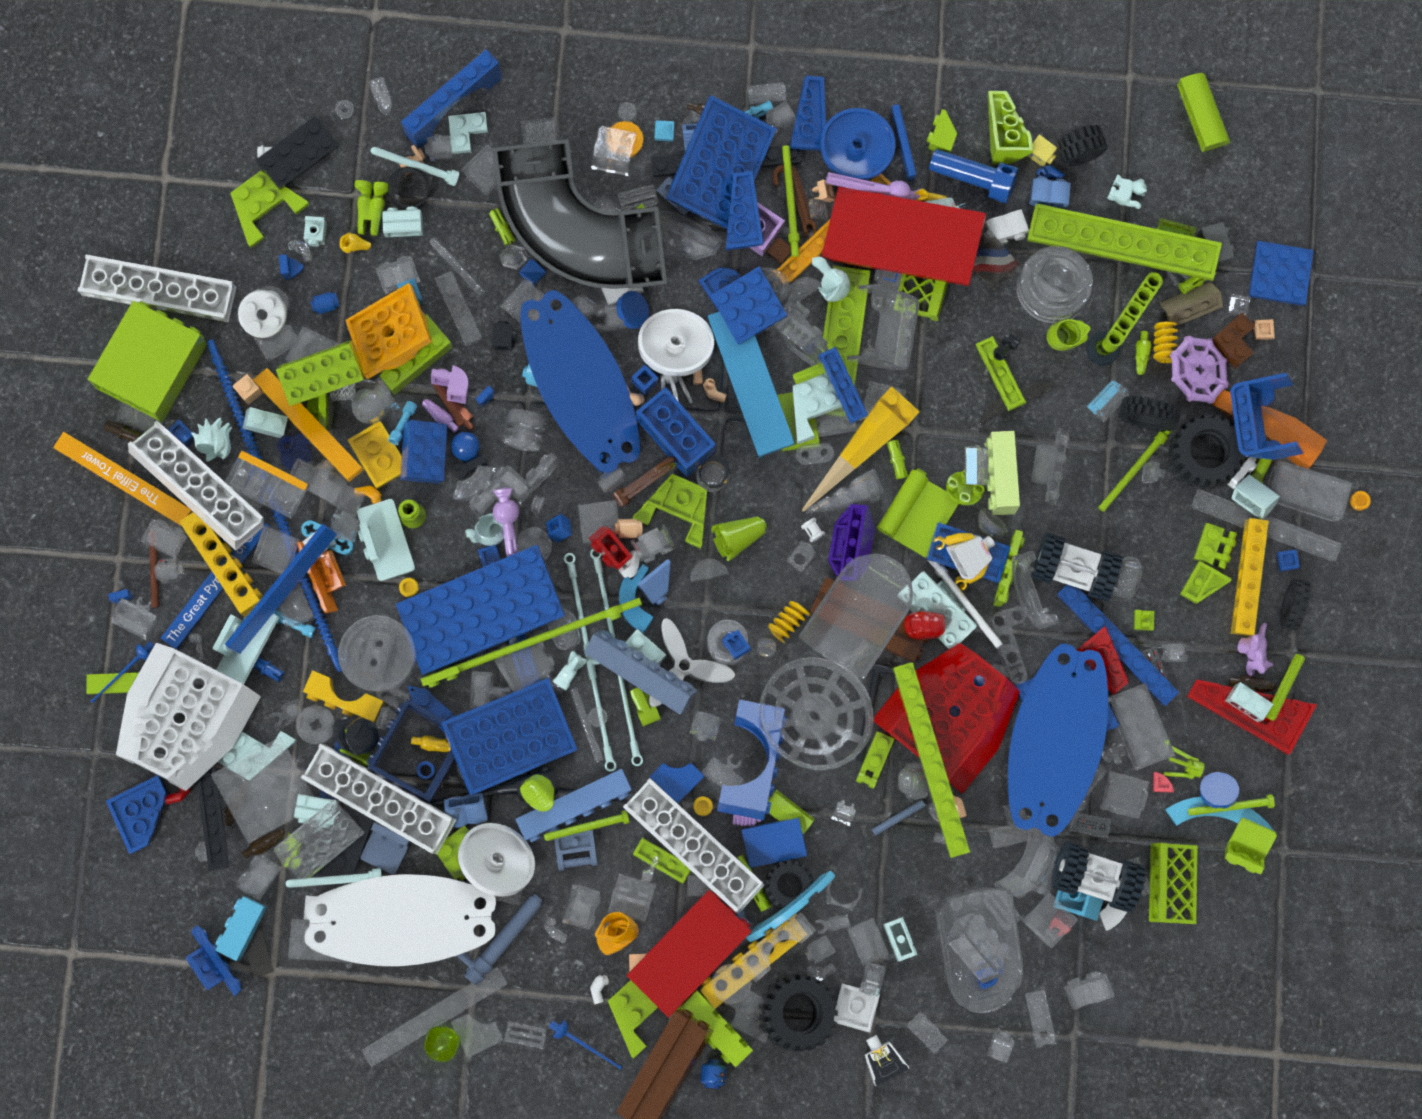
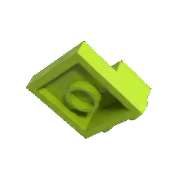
M465 825L445 840L437 854L455 880L460 879L461 881L466 877L459 864L458 851L463 838L469 832Z

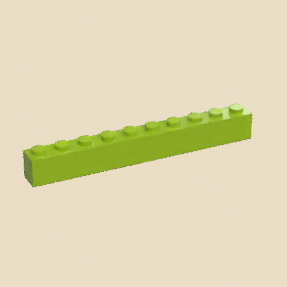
M913 662L895 667L893 672L949 857L952 858L969 853L970 850Z

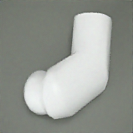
M606 975L597 976L590 987L594 1004L604 1002L601 990L609 983Z

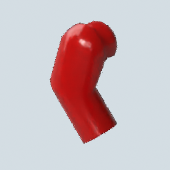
M191 787L187 791L180 788L178 792L168 794L165 803L168 805L182 801L191 792Z

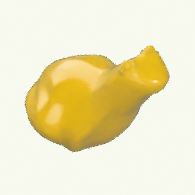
M347 233L340 238V248L345 253L369 250L371 248L370 242L356 234Z

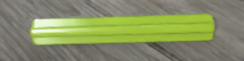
M1295 654L1271 702L1273 706L1267 713L1266 718L1272 721L1277 718L1305 660L1304 656Z

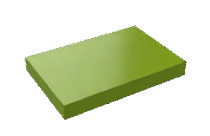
M793 392L778 394V400L795 443L793 446L782 449V452L820 446L816 417L808 420L814 438L801 444L797 443Z

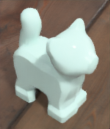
M1117 174L1114 186H1112L1107 199L1116 201L1120 205L1140 209L1141 204L1138 201L1131 200L1132 192L1145 196L1147 186L1144 180L1131 181L1123 179Z
M572 651L568 658V664H565L553 682L567 690L577 670L582 668L587 660Z

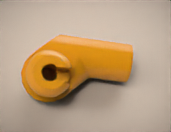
M373 486L354 488L356 497L368 496L373 504L381 502V493Z

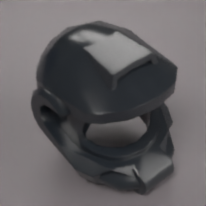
M352 715L351 717L343 716L337 718L332 726L338 745L355 756L370 753L379 741V732L376 724L359 716ZM349 725L348 730H347V732H346V740H345V738H344V731H345V728Z

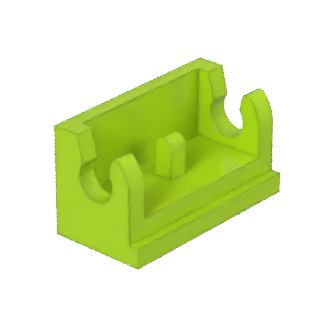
M326 393L307 400V410L329 432V397Z

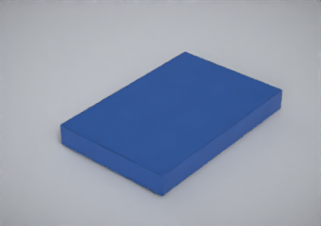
M799 817L742 829L750 868L806 857L808 855Z

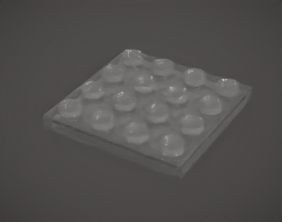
M281 737L211 774L248 843L294 819L298 794L314 797L305 780L301 778L302 774Z

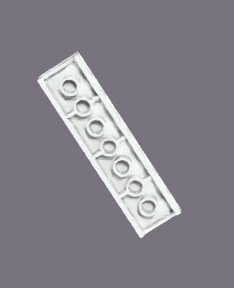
M85 256L86 262L82 280L77 290L82 296L131 304L133 300L138 303L143 301L151 306L150 308L229 323L237 288L232 281L97 256Z
M158 421L154 422V426L134 442L128 443V452L235 550L239 549L264 527L263 517Z
M325 744L318 746L319 749L305 774L301 776L303 780L432 854L439 853L456 819Z
M650 778L632 799L623 806L627 812L737 914L742 911L764 886L762 881Z

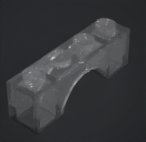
M801 912L790 917L785 926L782 927L780 925L771 932L773 934L768 940L763 938L756 944L757 950L753 953L748 951L741 957L743 961L740 964L755 982L771 970L769 955L772 948L778 942L790 939L802 943L816 931Z

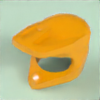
M613 912L604 917L595 932V936L600 950L605 955H610L628 946L637 937L639 929L630 916L621 912Z

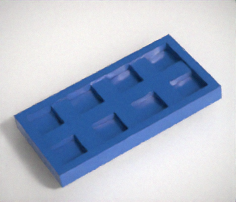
M938 522L926 560L958 570L946 549L948 545L945 544L943 549L938 550L936 546L943 543L939 540L934 542V539L937 536L945 539L949 535L969 532ZM994 541L995 545L988 550L992 560L988 563L989 566L982 578L1000 583L1010 546Z

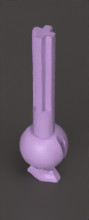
M828 172L826 177L827 184L911 200L920 198L918 194H915L918 190L911 191L909 185L903 181H894L890 185L830 172Z
M503 487L493 490L499 500L493 508V516L498 523L502 524L506 555L509 557L518 553L513 522L519 516V508L515 501L510 500L509 497L513 488Z

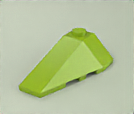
M988 91L992 164H1000V162L1012 164L1033 153L1032 137L1029 130L1025 129L1023 119L1019 118L1015 110L1016 107L1008 92Z

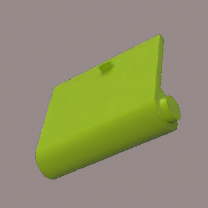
M917 468V470L912 469L876 528L926 558L936 524L939 522L946 525L959 503L952 500L947 491L928 481L927 473Z

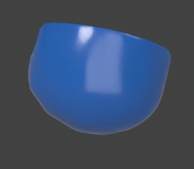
M460 432L455 435L451 442L453 455L462 461H469L475 458L480 449L478 438L471 432Z

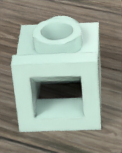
M305 216L304 241L309 246L325 245L327 222L324 217ZM311 229H317L315 233H311Z

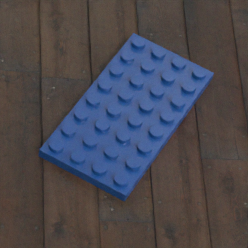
M538 545L396 604L423 676L566 617Z

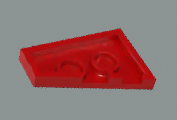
M1106 626L1076 650L1079 653L1086 650L1099 652L1105 665L1107 688L1113 695L1129 683ZM1092 659L1086 660L1085 663L1094 671L1096 662Z

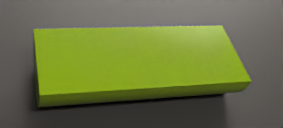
M1197 73L1180 78L1177 87L1201 151L1205 152L1230 144V139L1205 74Z

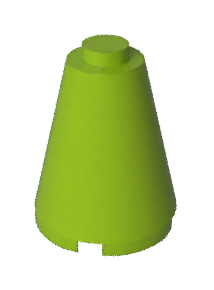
M756 516L716 524L712 526L711 531L716 534V538H713L719 553L722 557L727 556L726 560L730 561L763 536L767 525L764 519Z

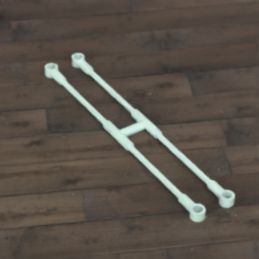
M592 549L590 555L594 560L596 573H598L604 608L606 610L609 608L602 574V555L600 553L598 557H594V550ZM567 553L564 556V561L567 564L569 576L572 580L580 620L584 616L576 581V558L572 553ZM572 556L573 561L567 562L566 558ZM609 617L607 618L609 632L615 637L612 620ZM586 626L581 627V631L584 641L583 647L585 652L589 644ZM585 654L604 742L605 769L613 772L616 769V763L613 760L611 746L608 743L596 682L595 665L600 663ZM618 675L631 739L630 746L633 756L631 761L634 766H641L643 758L640 755L638 743L635 739L624 679ZM635 757L641 758V762L639 764L634 763ZM610 762L614 763V768L608 769L607 764Z

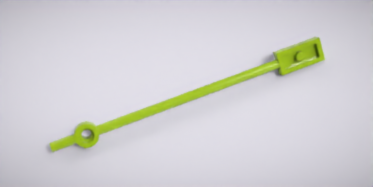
M639 597L613 606L583 619L421 678L422 685H429V688L439 685V680L447 678V681L457 678L458 673L591 623L609 617L610 620L622 617V612L642 605L641 599Z

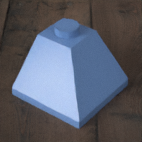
M668 559L638 583L639 590L653 606L655 604L659 606L667 599L666 595H668L671 569Z

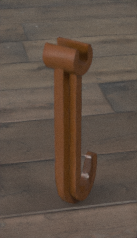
M784 164L777 166L773 172V183L776 187L779 185L778 174L784 172ZM791 165L794 200L803 225V234L808 237L807 229L812 228L815 234L816 224L812 219L798 171Z
M669 456L626 488L615 491L612 495L620 507L626 506L632 501V497L673 469L676 465L675 457Z

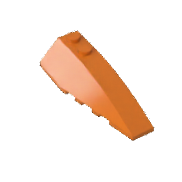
M1223 390L1212 405L1234 420L1231 394L1229 391ZM1267 406L1261 407L1266 441L1275 440L1281 445L1298 442L1303 450V454L1286 458L1304 471L1310 468L1322 452L1327 440L1298 419Z

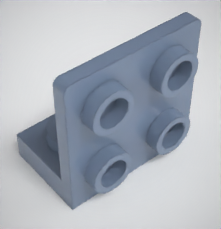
M374 822L371 828L373 832L360 859L395 875L411 841Z

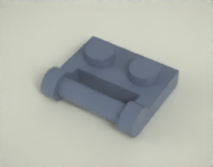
M593 830L554 839L559 871L575 866L598 865ZM590 851L589 857L563 860V854Z

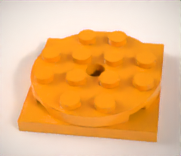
M410 283L345 320L363 375L367 379L383 370L395 369L407 363L416 356L421 348L432 342L426 316L420 308L415 291Z

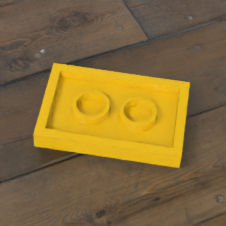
M381 421L348 439L349 444L376 489L401 475L402 456L397 447L388 441L389 434Z

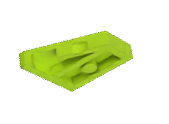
M1198 561L1180 595L1197 604L1229 583L1232 579L1205 563Z

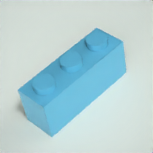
M245 896L237 900L234 906L236 911L233 917L230 916L226 921V930L223 935L221 934L215 944L217 945L215 951L235 961L241 960L267 909V906Z

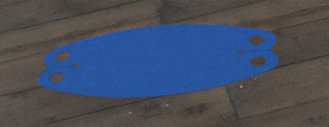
M555 290L545 293L543 299L539 301L532 299L524 302L521 306L520 320L528 362L539 392L562 431L585 458L603 472L609 473L617 469L618 464L623 461L630 463L637 460L640 452V440L632 400L630 399V394L620 368L599 333L568 298ZM557 299L561 302L562 308L559 311H554L551 308L550 303L552 300ZM536 309L539 312V319L536 321L529 319V310ZM549 319L553 320L552 324H549ZM627 441L632 444L633 450L630 453L622 451L621 445L623 442ZM600 453H609L611 457L610 462L607 464L602 463L599 459Z
M1068 644L1057 646L1043 662L1025 694L1013 728L1008 760L1009 805L1012 819L1017 828L1029 830L1037 826V829H1040L1044 835L1052 837L1058 835L1071 821L1091 786L1103 752L1108 719L1107 676L1104 661L1097 651L1086 650L1079 653L1073 646ZM1061 653L1069 655L1070 661L1068 664L1061 665L1058 662V656ZM1092 659L1096 662L1094 671H1087L1084 668L1086 660ZM1074 671H1075V673H1076V677H1072V676H1071V674H1072ZM1040 802H1044L1045 805L1041 807ZM1022 808L1031 810L1032 816L1030 819L1023 820L1020 818L1019 812ZM1051 814L1056 815L1059 820L1058 824L1054 827H1050L1046 823L1047 816Z

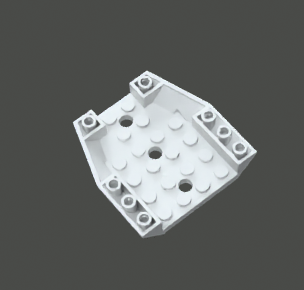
M156 643L127 693L116 755L132 764L136 763L187 791L233 748L261 696L244 684L178 650ZM196 679H202L205 685L201 689H196L193 686V682ZM178 713H182L185 716V721L181 724L174 721V716ZM157 748L165 749L166 755L163 758L155 757L154 752Z

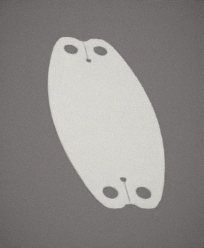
M402 874L365 879L325 892L307 904L306 917L310 920V923L317 924H309V928L305 932V943L311 949L324 955L366 965L408 966L439 961L473 950L493 938L495 935V924L489 916L495 910L496 899L493 895L482 892L472 884L437 876ZM479 897H483L486 900V906L481 910L476 909L474 906V901ZM321 903L327 906L326 914L318 916L315 912L316 906ZM465 915H468L469 917H472V918H469L468 920H465V919H464V916H465ZM332 920L336 921L335 925L331 924ZM481 924L485 927L486 932L482 937L474 935L473 930L476 925ZM320 930L324 931L326 939L322 943H317L314 940V934Z

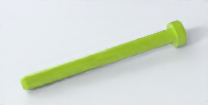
M1270 794L1262 799L1235 802L1234 805L1225 809L1223 807L1212 808L1210 806L1189 808L1188 815L1194 816L1262 806L1274 808V797Z
M623 810L620 815L546 833L544 839L550 841L620 822L628 824L629 817L627 811Z

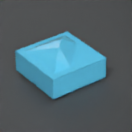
M656 120L655 140L673 141L674 121Z

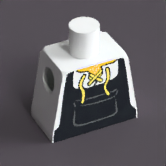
M877 1035L866 1040L871 1051L864 1055L875 1086L909 1069L908 1065L889 1041L881 1044Z

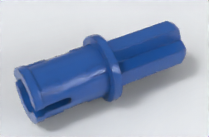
M258 657L253 667L261 671L262 675L266 674L279 683L283 679L281 675L284 676L285 672L271 665L270 661L266 662Z

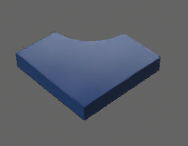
M663 763L650 778L678 804L704 778V775L691 763L681 768H672Z

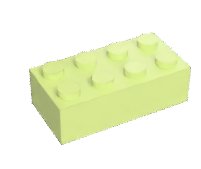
M1014 431L991 432L989 438L986 439V443H984V453L988 454V461L985 462L986 473H989L987 491L991 493L990 498H988V509L992 510V515L1015 514L1020 507Z

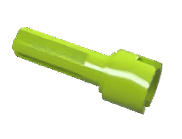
M839 351V354H840V356H841V359H842V361H843V363H844V365H845V367H846L844 358H843L841 352ZM819 363L793 374V379L796 384H800L826 372L822 363Z

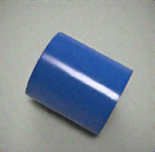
M424 761L418 765L417 775L420 779L427 781L434 776V766L430 762ZM423 766H428L431 768V773L428 776H423L420 773V769Z

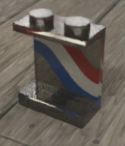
M987 231L981 236L974 270L986 283L987 287L985 289L987 291L993 289L996 291L1004 284L1002 281L1006 277L1011 278L1017 273L1016 268L1020 265L992 231Z

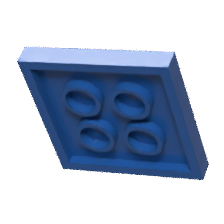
M1257 241L1248 297L1305 306L1313 250Z
M760 266L710 295L738 345L788 317Z

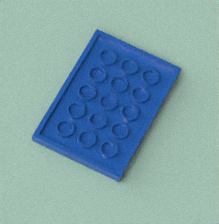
M710 95L665 199L728 230L733 174L753 171L755 181L776 128Z
M549 678L440 722L469 795L478 793L577 750Z

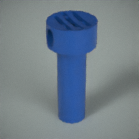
M939 149L935 150L929 166L930 171L990 190L988 198L1005 204L1010 199L1019 172V168L1000 162L996 169Z

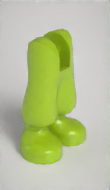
M356 180L355 188L361 192V196L357 199L358 234H365L366 222L371 220V235L377 236L385 206L383 196L388 192V183L374 182L372 184L368 181ZM372 188H373V190H374V197L371 199V193H372Z

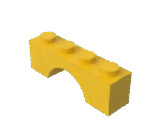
M313 670L303 690L304 693L308 694L306 698L317 702L320 699L325 702L324 706L333 710L336 707L343 709L342 713L347 716L357 715L371 720L375 724L386 703L366 693L355 701H343L334 692L333 680Z

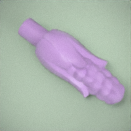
M423 400L422 405L437 423L447 424V427L453 433L459 429L449 413L431 400Z

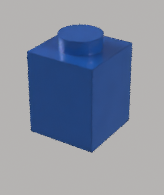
M646 365L631 377L632 383L644 395L659 383L658 377Z

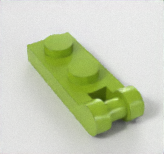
M876 732L856 782L866 783L868 787L874 789L895 740L894 738ZM867 770L873 772L872 778L865 775Z

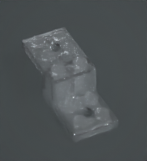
M552 452L549 455L545 454L539 461L540 465L536 469L532 468L526 474V480L509 465L500 468L496 473L497 477L492 482L488 481L482 488L484 491L479 496L475 495L469 503L471 505L469 509L472 514L478 518L497 498L493 490L503 487L513 488L510 497L521 506L559 465L557 456Z

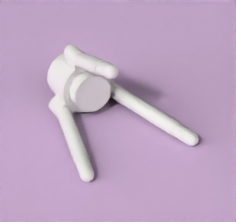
M665 374L660 376L661 390L665 388V382L671 384L673 396L679 402L675 383L679 381L689 403H692L682 376H669Z

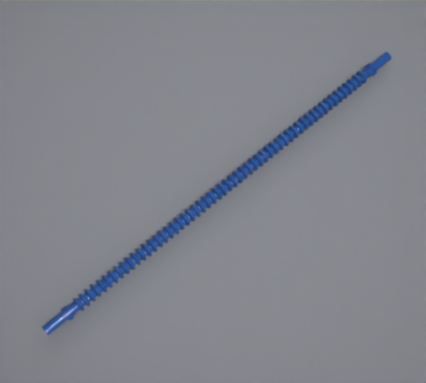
M208 340L207 345L213 358L211 359L212 363L217 368L216 372L219 373L218 377L221 378L220 382L223 383L222 387L225 388L224 392L227 393L226 397L229 398L227 401L231 403L229 406L233 408L231 411L235 413L233 417L237 418L235 422L239 423L237 427L241 428L239 432L243 433L241 437L245 438L243 442L247 443L245 447L249 448L247 452L261 460L263 458L259 456L261 452L257 451L259 447L255 446L257 442L253 441L255 437L251 436L253 432L242 429L245 412L241 411L243 407L239 406L241 402L237 401L239 397L236 396L237 392L234 391L233 382L230 381L231 377L228 376L229 372L226 371L227 367L223 365V357L220 356L214 340ZM253 465V467H256L255 472H258L257 477H260L259 482L262 483L261 487L264 488L265 497L268 498L267 502L270 503L269 507L272 508L271 512L274 513L273 517L276 518L275 522L278 523L277 527L280 528L279 532L282 533L281 538H284L283 543H286L285 548H288L287 553H290L289 558H292L293 561L299 553L297 552L298 547H295L296 542H293L294 537H291L292 532H289L290 527H287L288 522H285L286 517H283L284 512L281 511L282 507L279 506L280 502L277 501L278 497L275 496L276 492L273 491L274 487L271 486L272 481H269L270 476H267V471ZM306 573L299 583L302 584L301 588L305 590L303 591L307 595L305 598L309 600L307 604L311 605L309 609L313 610L311 614L315 615L313 619L317 620L315 624L319 625L317 629L321 630L319 634L323 635L321 639L325 640L323 644L327 646V654L331 656L337 673L344 671L338 655L339 650L333 643L335 639L331 638L333 634L329 633L331 629L327 628L329 624L325 623L327 619L323 618L325 614L321 613L323 609L319 608L320 603H317L319 599L315 598L317 594L313 592L314 588L311 587L312 583L309 582L310 578L307 577L308 573Z

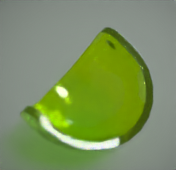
M443 1026L432 1027L429 1029L424 1041L425 1053L434 1061L447 1062L455 1056L460 1044V1037L450 1028Z

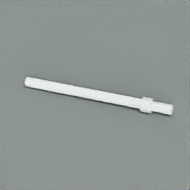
M929 561L935 569V574L943 579L996 648L1001 647L1003 643L948 575V570L945 566Z

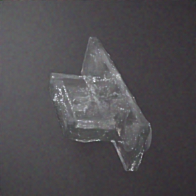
M1058 428L1055 446L1037 445L1031 476L1032 483L1048 484L1045 502L1053 506L1056 505V501L1059 499V484L1063 478L1062 467L1066 461L1065 450L1066 445L1069 443L1068 432L1063 428Z

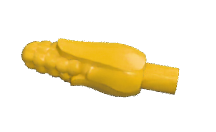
M424 735L422 738L412 736L411 744L421 745L420 747L424 750L445 753L451 749L446 739L431 735Z

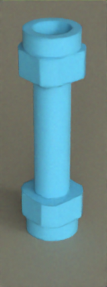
M411 401L406 402L402 410L404 413L396 429L391 432L388 438L391 444H399L403 436L404 423L408 422L410 416H413L417 408L415 403Z
M277 610L273 613L279 617L277 624L282 623L301 631L303 635L309 638L314 636L316 627L299 623L283 616V613Z

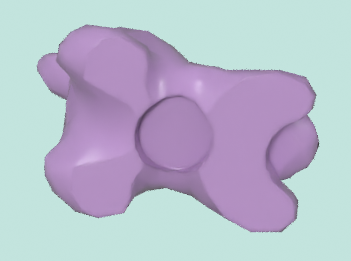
M1266 623L1260 626L1258 634L1248 638H1241L1238 643V651L1247 654L1246 671L1249 676L1254 675L1255 671L1264 674L1269 667L1274 665L1266 657Z

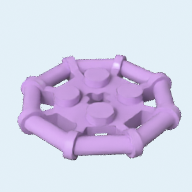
M1186 336L1179 347L1171 352V381L1175 382L1189 402L1193 400L1212 404L1217 396L1225 388H1228V359L1221 354L1213 344L1212 339ZM1194 345L1203 346L1202 350H1195ZM1187 349L1188 354L1184 358L1182 353ZM1217 365H1219V378L1216 372ZM1197 367H1199V368L1201 369V373H1200V374H1199V371H1196V368H1197ZM1212 384L1217 385V386L1214 388V390L1211 392L1210 389H1209V387H1210ZM1195 390H1202L1203 394L1196 393Z

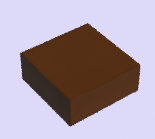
M778 238L769 248L767 254L782 265L791 254V246L781 238Z

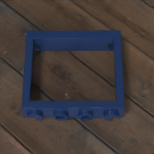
M407 699L405 703L401 702L397 708L398 716L396 719H391L386 728L389 730L385 737L381 736L376 745L379 749L376 754L372 753L367 761V764H369L368 770L430 804L455 760L451 749L426 793L377 767L409 710L442 728L440 722L445 721L444 719Z

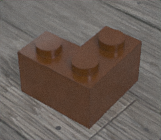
M1243 312L1212 338L1213 344L1228 359V363L1234 369L1239 367L1254 353L1242 340L1255 327Z

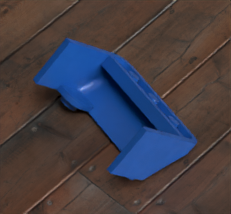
M1287 373L1239 382L1231 388L1230 394L1238 449L1243 456L1275 460L1303 454V450L1298 442L1281 445L1275 440L1266 441L1261 407L1270 405L1274 401V389L1293 386V382Z

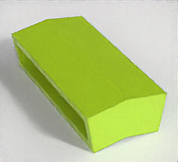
M777 789L768 800V802H771L769 814L776 820L782 821L799 817L803 834L815 820Z

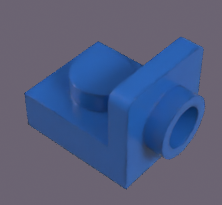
M739 630L727 633L724 639H722L723 646L729 651L734 660L751 651V647Z

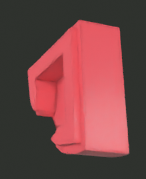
M1153 772V792H1174L1173 785L1167 777L1161 773Z

